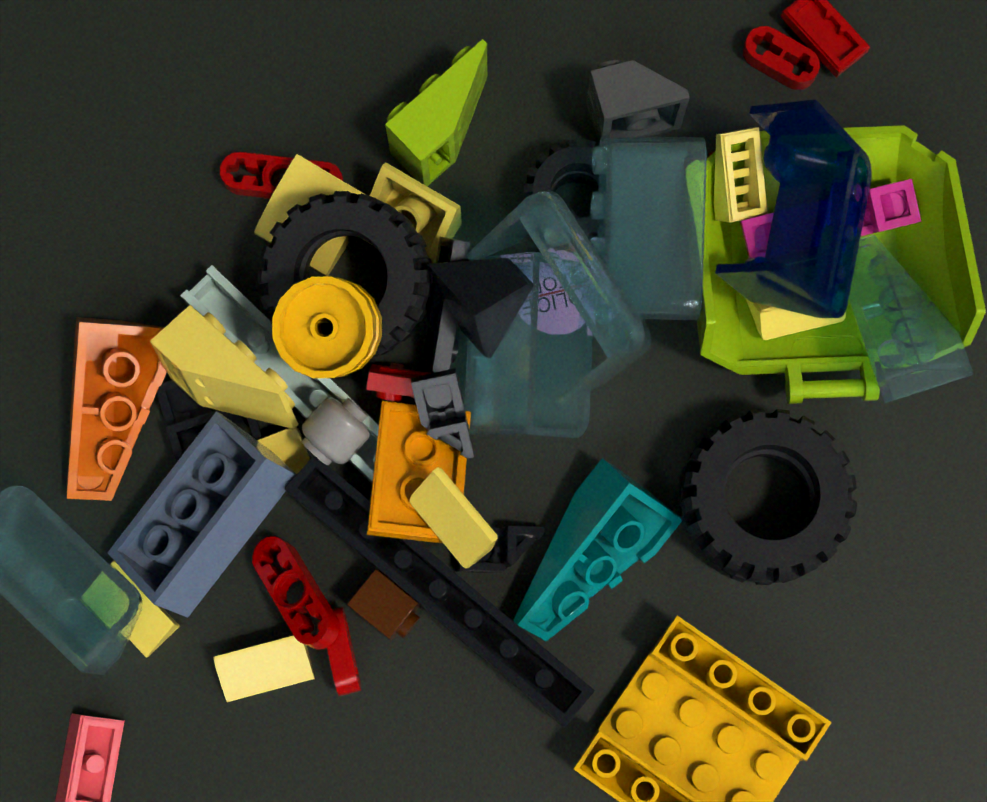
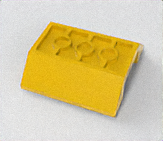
M677 615L616 700L573 769L619 802H773L799 761L808 760L832 722Z

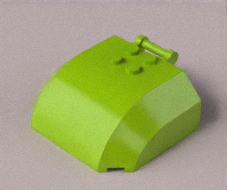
M905 125L759 131L768 214L912 179L922 221L820 246V248L832 249L834 257L826 273L833 278L845 293V320L773 339L763 340L760 336L746 301V296L742 293L735 273V265L749 262L740 221L729 223L715 220V152L704 162L702 160L698 161L689 170V244L701 356L739 375L785 373V392L788 404L803 403V399L862 397L863 401H874L879 399L880 394L877 370L918 368L971 345L984 318L986 308L956 160L942 150L935 154L917 142L918 134ZM745 142L731 144V153L745 150ZM745 160L732 162L733 170L744 168ZM744 177L734 179L735 186L744 185ZM743 194L736 195L737 203L743 202ZM859 370L861 379L803 381L802 373Z

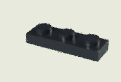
M440 236L435 263L473 260L472 252L469 251L471 242ZM433 277V289L429 299L419 366L431 372H439L450 369L451 363H454L457 358L458 340L455 337L457 321Z

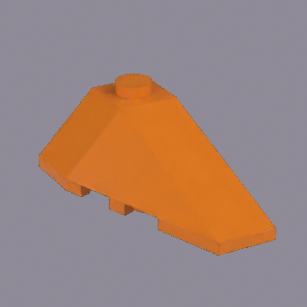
M76 317L67 499L112 501L132 455V449L143 424L145 425L150 407L159 386L161 387L167 373L150 343V340L165 327L122 320Z

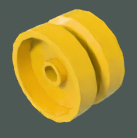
M332 276L310 277L292 285L279 299L272 317V339L280 357L294 371L311 378H337L362 369L376 354L382 338V316L374 298L360 285L343 278ZM327 319L333 324L331 334H323L321 331V324L328 323Z

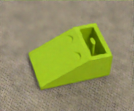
M483 39L473 48L466 46L459 51L452 60V66L441 76L434 74L428 78L421 86L420 94L409 104L406 102L400 103L387 117L388 122L385 124L390 154L415 180L427 187L457 160L488 77L487 43Z

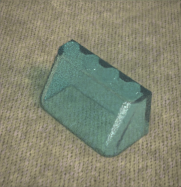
M703 137L603 138L600 140V147H594L592 172L593 174H599L598 192L592 193L591 217L592 219H598L597 237H592L590 241V263L597 265L596 282H590L588 301L589 308L595 309L596 318L692 321L699 319L703 292L707 161L706 143Z
M534 251L473 258V260L510 259L534 284V287L491 358L484 357L467 338L465 411L471 412L470 434L541 438H578L582 436L588 427L590 418L595 288L591 268L581 260Z
M11 486L0 492V594L81 672L104 675L123 654L140 616L142 597L139 591L36 492L24 486Z

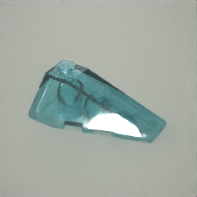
M875 235L832 249L884 403L974 375L959 332Z

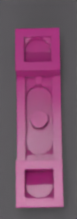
M912 179L742 220L740 224L749 262L752 264L922 221Z

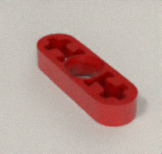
M234 152L226 156L222 161L220 176L226 188L236 195L270 199L276 189L271 184L272 174L278 169H287L294 158ZM308 160L344 181L342 173L336 165L330 162ZM240 165H245L248 173L261 175L260 166H264L262 171L264 185L259 186L257 176L249 175L243 176L241 182H236L233 174L230 173L237 172Z
M276 536L264 538L254 549L252 563L297 641L313 649L320 650L329 647L336 640L340 626L336 614L296 548ZM275 551L280 552L277 555V560L281 567L287 570L283 573L280 569L271 565L274 562L272 555ZM302 581L304 585L302 597L297 602L289 604L287 600L289 587L294 582ZM309 612L311 616L321 620L317 625L319 629L317 635L311 633L314 630V625L310 618L303 614Z

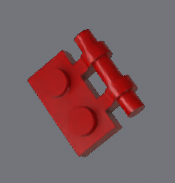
M391 363L390 367L372 364L368 374L366 390L376 391V397L384 400L400 401L403 395L414 397L411 377L434 372L404 369L403 364Z

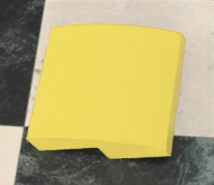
M296 154L272 194L254 233L271 243L274 236L269 232L276 222L283 223L289 217L287 211L296 204L303 206L309 202L310 197L319 194L332 195L335 191H349L354 194H361L362 192ZM349 236L336 237L325 242L314 254L309 267L324 276H329L350 243Z

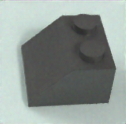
M609 60L599 64L595 70L590 71L586 105L599 149L604 146L609 147L680 129L690 96L686 88L634 60L623 63L619 60Z

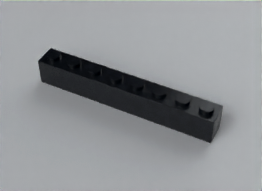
M313 456L287 485L285 490L291 497L414 599L422 608L561 726L566 727L594 693L595 690L418 541L367 535L370 501L317 457Z

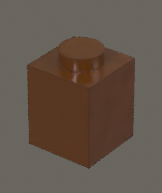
M375 569L347 604L391 641H393L397 634L404 639L420 619L415 613L420 605L377 569Z

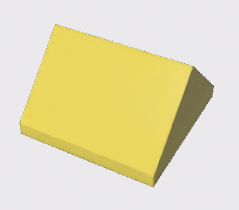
M385 162L382 165L370 196L394 207V209L404 214L413 223L412 226L417 233L422 235L427 245L425 250L428 258H431L432 263H435L440 236L453 238L462 224L461 206Z

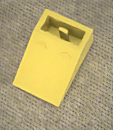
M189 305L150 340L169 377L200 406L295 429L298 426L292 410L295 407V403L285 392L288 388L285 381L273 369L268 368L264 372L254 363L257 360L256 356L242 341L237 340L233 344L225 337V328L209 312L202 316Z

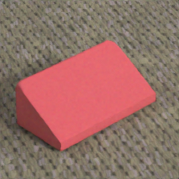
M71 714L55 802L111 801L124 727L123 720Z

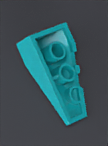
M602 458L574 493L513 621L519 627L544 641H548L588 609L589 599L606 585L613 589L622 582L623 579L620 574L639 559L645 563L652 558L682 522L681 517L630 476Z

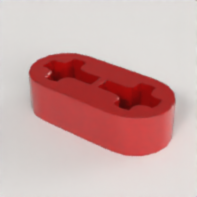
M759 26L752 29L746 38L743 56L746 62L753 68L794 90H803L815 81L820 69V60L817 54L810 48L769 26ZM764 40L769 42L770 46L769 51L766 50L761 55L756 52V48ZM799 61H802L806 64L805 71L799 76L795 75L792 72L794 65L796 66Z
M339 607L333 609L339 620V633L336 640L327 647L335 687L338 695L342 696L361 691V682L344 608Z

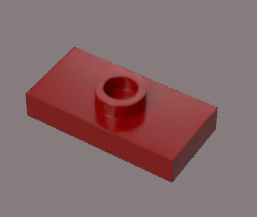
M796 0L782 12L781 18L808 48L817 54L819 60L836 78L867 54L870 49L868 43L828 0Z

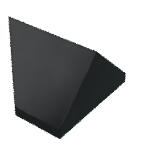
M507 258L427 264L461 331L484 357L491 358L533 289L534 284Z

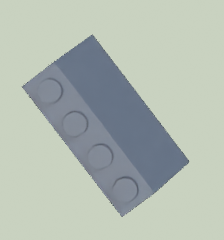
M216 411L107 553L154 605L188 618L286 492L285 488L297 474L271 450Z

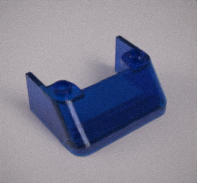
M816 99L751 106L749 115L770 135L769 144L764 150L765 167L780 183L765 258L761 256L749 257L745 263L717 264L715 273L750 302L821 319L841 318L848 305L871 185L872 169L869 157Z

